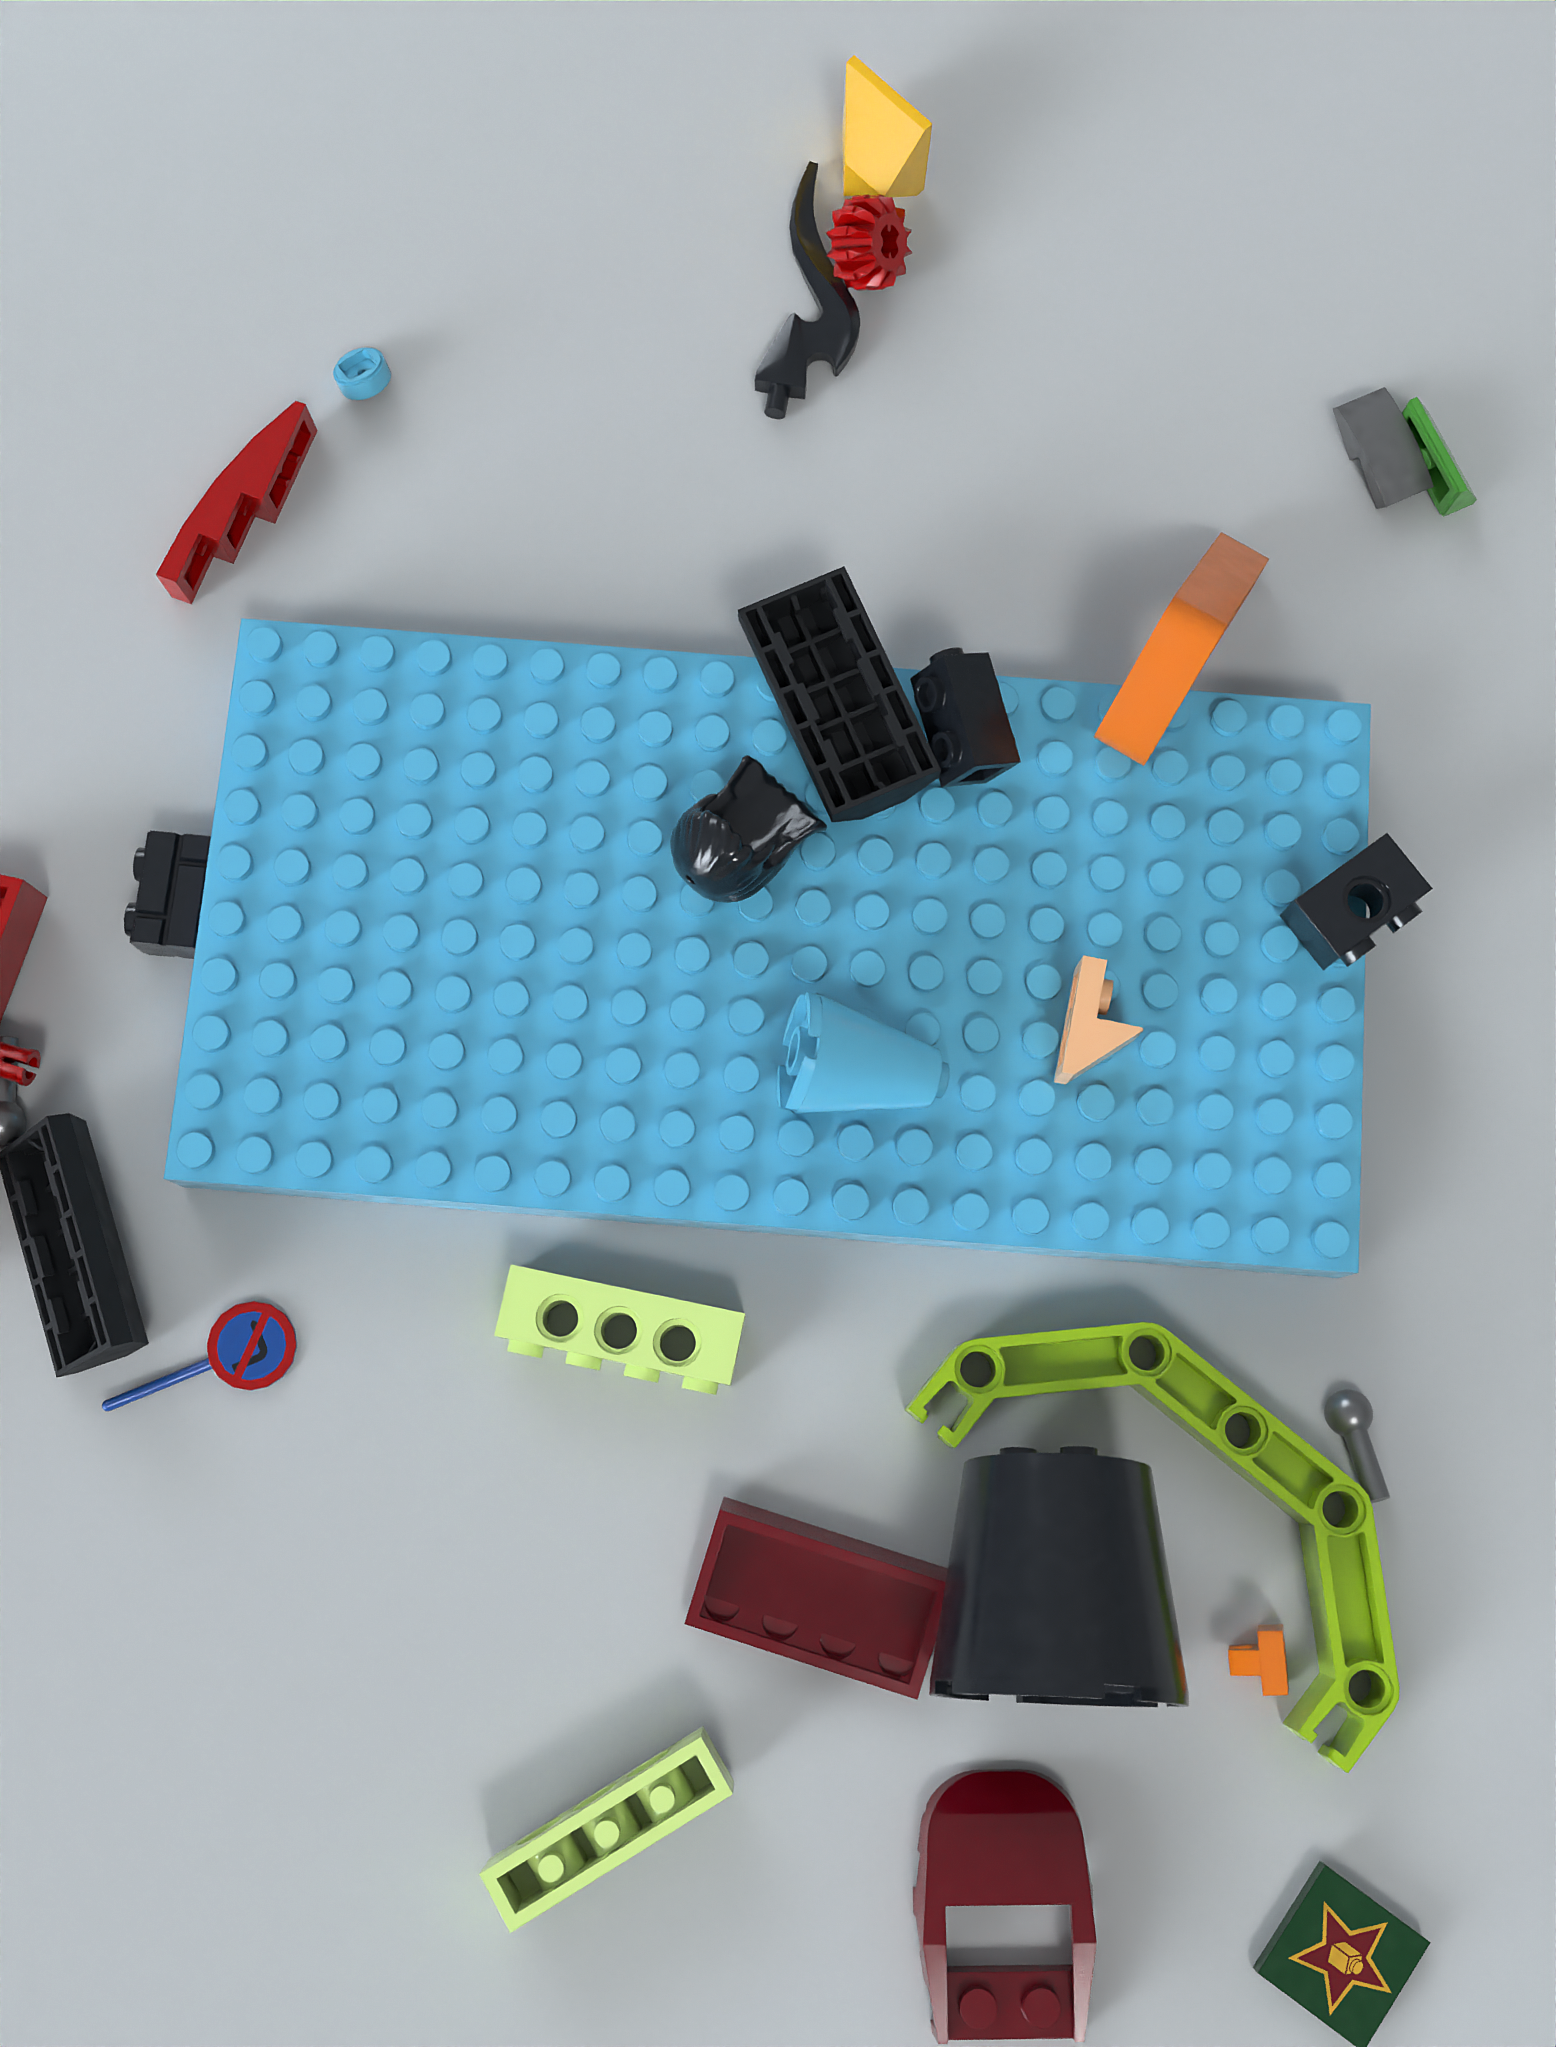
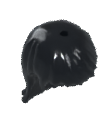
M746 755L742 757L740 765L727 785L719 793L705 796L683 813L671 835V854L675 869L680 877L702 897L716 902H738L753 896L766 886L784 867L794 850L809 836L826 831L827 825L808 808L805 802L798 800L794 793L786 791L784 785L778 783L774 776L768 774L758 760Z

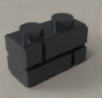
M150 830L147 833L145 848L139 847L136 850L133 860V875L135 880L139 881L136 902H130L126 907L124 931L127 936H130L129 943L141 952L148 955L178 956L194 959L211 836L180 835L172 832Z

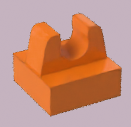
M1283 1624L1258 1625V1644L1229 1645L1228 1659L1231 1676H1261L1263 1696L1289 1694Z

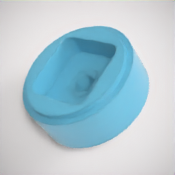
M365 347L352 350L341 357L335 365L333 376L346 398L364 400L377 395L388 385L391 379V371L379 350Z

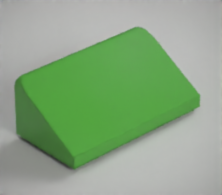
M1418 397L1409 400L1402 414L1414 435L1428 468L1434 487L1427 489V492L1438 512L1444 517L1473 505L1477 499L1430 413Z

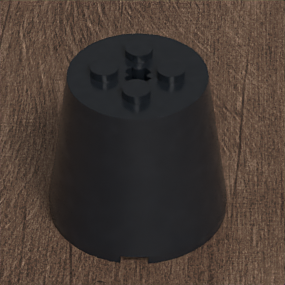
M1087 1446L1061 1447L1060 1453H1037V1450L1032 1448L1006 1447L1000 1449V1454L976 1457L964 1463L930 1676V1696L989 1701V1695H1016V1703L1109 1707H1158V1703H1166L1167 1707L1189 1706V1692L1152 1468L1149 1465L1124 1458L1098 1455L1097 1448Z

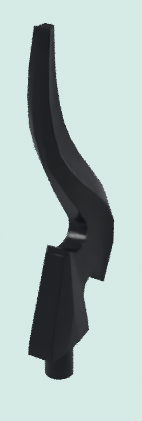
M809 161L794 197L789 230L793 255L819 308L821 317L817 321L807 322L802 320L796 313L791 314L756 371L754 379L755 391L768 394L764 413L772 419L785 418L789 398H806V371L812 362L818 360L829 362L833 365L834 375L837 377L853 355L859 338L860 315L858 307L842 278L834 277V266L829 257L826 256V250L817 231L813 204L818 163Z

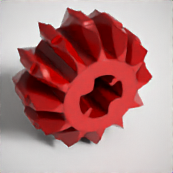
M881 194L855 195L851 199H845L841 209L832 211L835 227L826 232L827 236L831 239L832 246L826 256L835 259L834 277L844 279L847 288H854L857 291L883 290L886 287L894 286L896 277L906 274L904 257L912 254V251L907 246V237L912 230L903 225L905 209L895 207L892 197H884Z

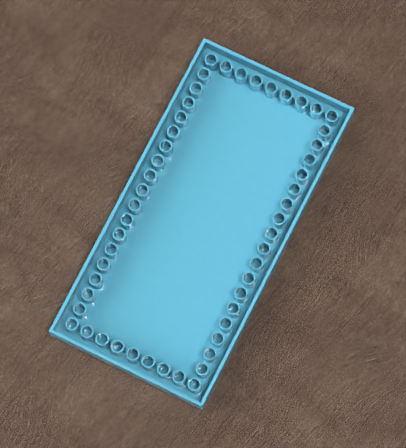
M241 618L163 1179L186 1188L1328 1278H1342L1359 1273L1365 955L1349 967L1341 959H1338L1323 971L1279 915L1295 899L1368 847L1371 704L1189 690L1148 761L1143 766L1094 738L1098 727L1122 685L996 676L1011 730L1015 737L1021 760L1019 764L983 784L941 788L938 778L905 802L865 819L831 822L756 657ZM893 668L927 739L910 678L921 670ZM748 755L758 760L768 774L774 776L778 783L784 785L786 791L794 793L798 800L805 802L808 808L825 822L827 829L805 839L794 850L778 874L753 896L738 902H716L702 897L680 877L673 863L670 839L673 829L683 813L705 796L719 793L727 785L740 765L742 757ZM1348 896V905L1351 911L1359 917L1366 918L1367 904L1359 897ZM1083 955L1107 960L1104 979L1113 980V991L1107 1014H1098L1097 1018L1142 1027L1144 1030L1134 1041L1066 1085L1055 1083L1054 1078L1074 969ZM806 992L818 993L939 1049L942 1055V1062L949 1064V1081L945 1094L942 1098L935 1097L928 1108L792 1113L789 1110L780 1109L776 1095L779 1064L786 1066L789 1047L782 1044L789 1017L800 994L806 995Z

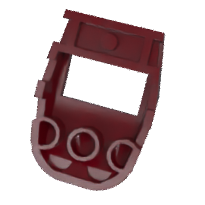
M986 1769L959 1773L942 1783L928 1800L926 1810L921 1818L917 1848L920 1856L916 1887H913V1914L916 1917L923 1978L928 1987L933 2020H930L932 2034L938 2044H948V2040L1073 2039L1074 2042H1085L1097 1941L1093 1912V1885L1090 1878L1081 1821L1074 1802L1056 1781L1036 1771L1026 1769ZM1070 1905L1072 1964L947 1966L946 1906Z

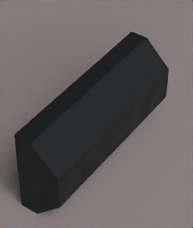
M845 566L738 609V620L831 822L865 819L905 802L939 778L941 772L939 764Z
M70 1113L46 1116L0 1151V1172L55 1374L58 1378L126 1357L148 1345L149 1342L87 1122Z

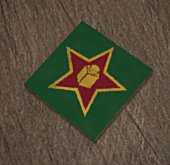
M1319 1861L1257 1959L1253 1969L1354 2046L1367 2047L1431 1942L1323 1862Z

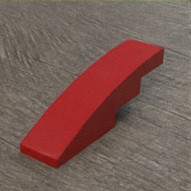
M298 401L293 402L255 435L214 480L184 522L156 573V576L172 598L192 605L213 557L234 564L255 517L274 524L276 523L318 431L306 404Z

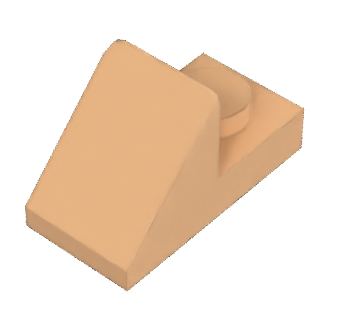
M1083 955L1074 969L1054 1078L1055 1083L1066 1085L1134 1041L1144 1030L1142 1027L1097 1018L1098 1014H1107L1112 997L1113 980L1104 979L1107 960Z

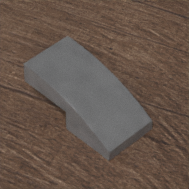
M1385 387L1333 408L1349 460L1360 459L1376 509L1390 506L1434 487L1414 435L1402 412Z

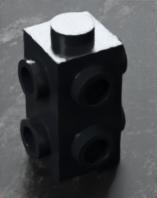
M955 647L932 655L929 658L930 664L911 677L910 681L928 743L941 769L939 776L941 788L987 783L1019 764L1021 760L1015 737L1011 730L989 652L964 654L962 648Z

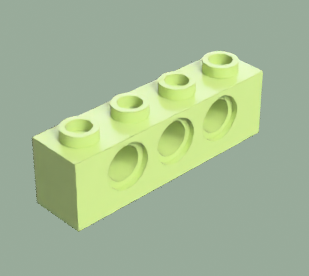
M510 1265L494 1336L509 1340L508 1352L542 1358L544 1347L567 1352L566 1364L600 1371L602 1359L626 1364L623 1376L658 1383L660 1372L684 1376L682 1388L717 1395L719 1384L732 1385L746 1316L745 1313ZM562 1303L572 1304L578 1313L576 1328L566 1336L558 1337L553 1335L547 1323L550 1311ZM616 1316H629L635 1321L637 1327L634 1341L622 1349L612 1348L605 1339L606 1325ZM676 1327L690 1330L694 1334L696 1341L695 1349L691 1356L682 1361L668 1359L662 1349V1341L665 1334Z
M704 1726L489 1858L479 1875L511 1933L733 1794L734 1780Z

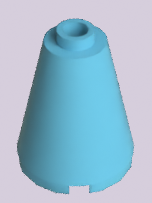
M806 992V995L800 994L797 998L786 1027L782 1045L789 1047L786 1066L780 1064L778 1066L776 1095L778 1107L783 1110H789L792 1113L928 1108L935 1097L942 1098L945 1094L949 1081V1064L942 1062V1055L939 1049L823 995Z

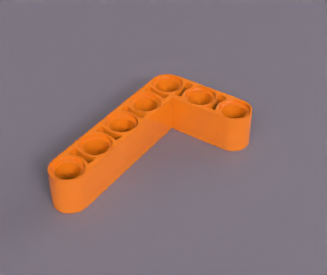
M1223 532L1219 534L1169 603L1094 735L1095 739L1143 766L1146 764L1206 661L1265 568L1269 558Z

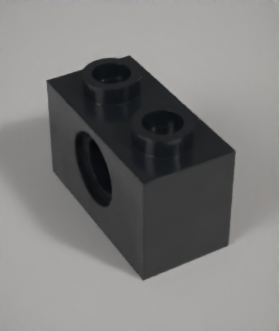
M1386 833L1295 899L1279 916L1323 971L1338 959H1341L1349 967L1377 946L1370 936L1383 926L1387 925L1392 933H1395L1423 911L1416 902L1433 888L1390 835ZM1348 896L1359 897L1367 904L1370 912L1369 918L1359 917L1351 911L1348 905Z

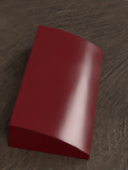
M724 1497L684 1624L918 1700L937 1639L948 1568Z

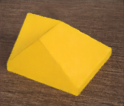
M853 55L846 62L843 113V196L881 194L884 197L917 196L925 187L932 123Z

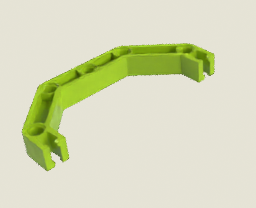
M1140 1322L977 1338L963 1342L950 1351L904 1409L918 1422L923 1424L928 1418L926 1414L928 1411L923 1407L947 1382L951 1384L956 1392L966 1396L968 1403L952 1428L948 1429L945 1425H942L937 1432V1437L950 1448L958 1446L994 1399L1129 1385L1298 1522L1319 1674L1282 1724L1299 1738L1312 1744L1318 1736L1313 1730L1333 1707L1338 1705L1345 1709L1347 1717L1330 1746L1323 1744L1317 1753L1332 1765L1349 1773L1394 1711L1399 1701L1400 1689L1373 1507L1365 1490L1166 1328L1156 1323ZM1137 1337L1149 1340L1154 1346L1156 1357L1153 1365L1148 1370L1137 1368L1130 1359L1129 1348L1132 1341ZM969 1353H978L989 1362L991 1368L990 1378L982 1387H973L962 1378L960 1372L961 1363ZM1236 1413L1244 1417L1250 1428L1247 1442L1238 1448L1228 1441L1225 1434V1425L1228 1419ZM1333 1492L1338 1493L1345 1504V1514L1342 1520L1335 1525L1329 1524L1323 1514L1325 1498ZM1366 1670L1371 1680V1689L1363 1700L1354 1702L1349 1693V1682L1358 1671Z

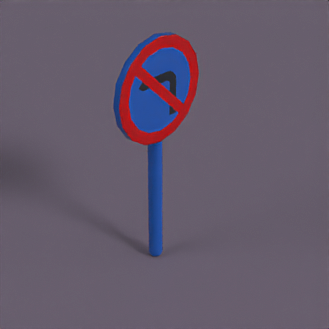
M255 1301L237 1304L222 1313L212 1326L207 1342V1359L107 1399L102 1403V1408L107 1412L211 1369L214 1370L218 1378L234 1388L252 1391L269 1387L283 1378L294 1362L297 1349L295 1329L286 1314L271 1304Z

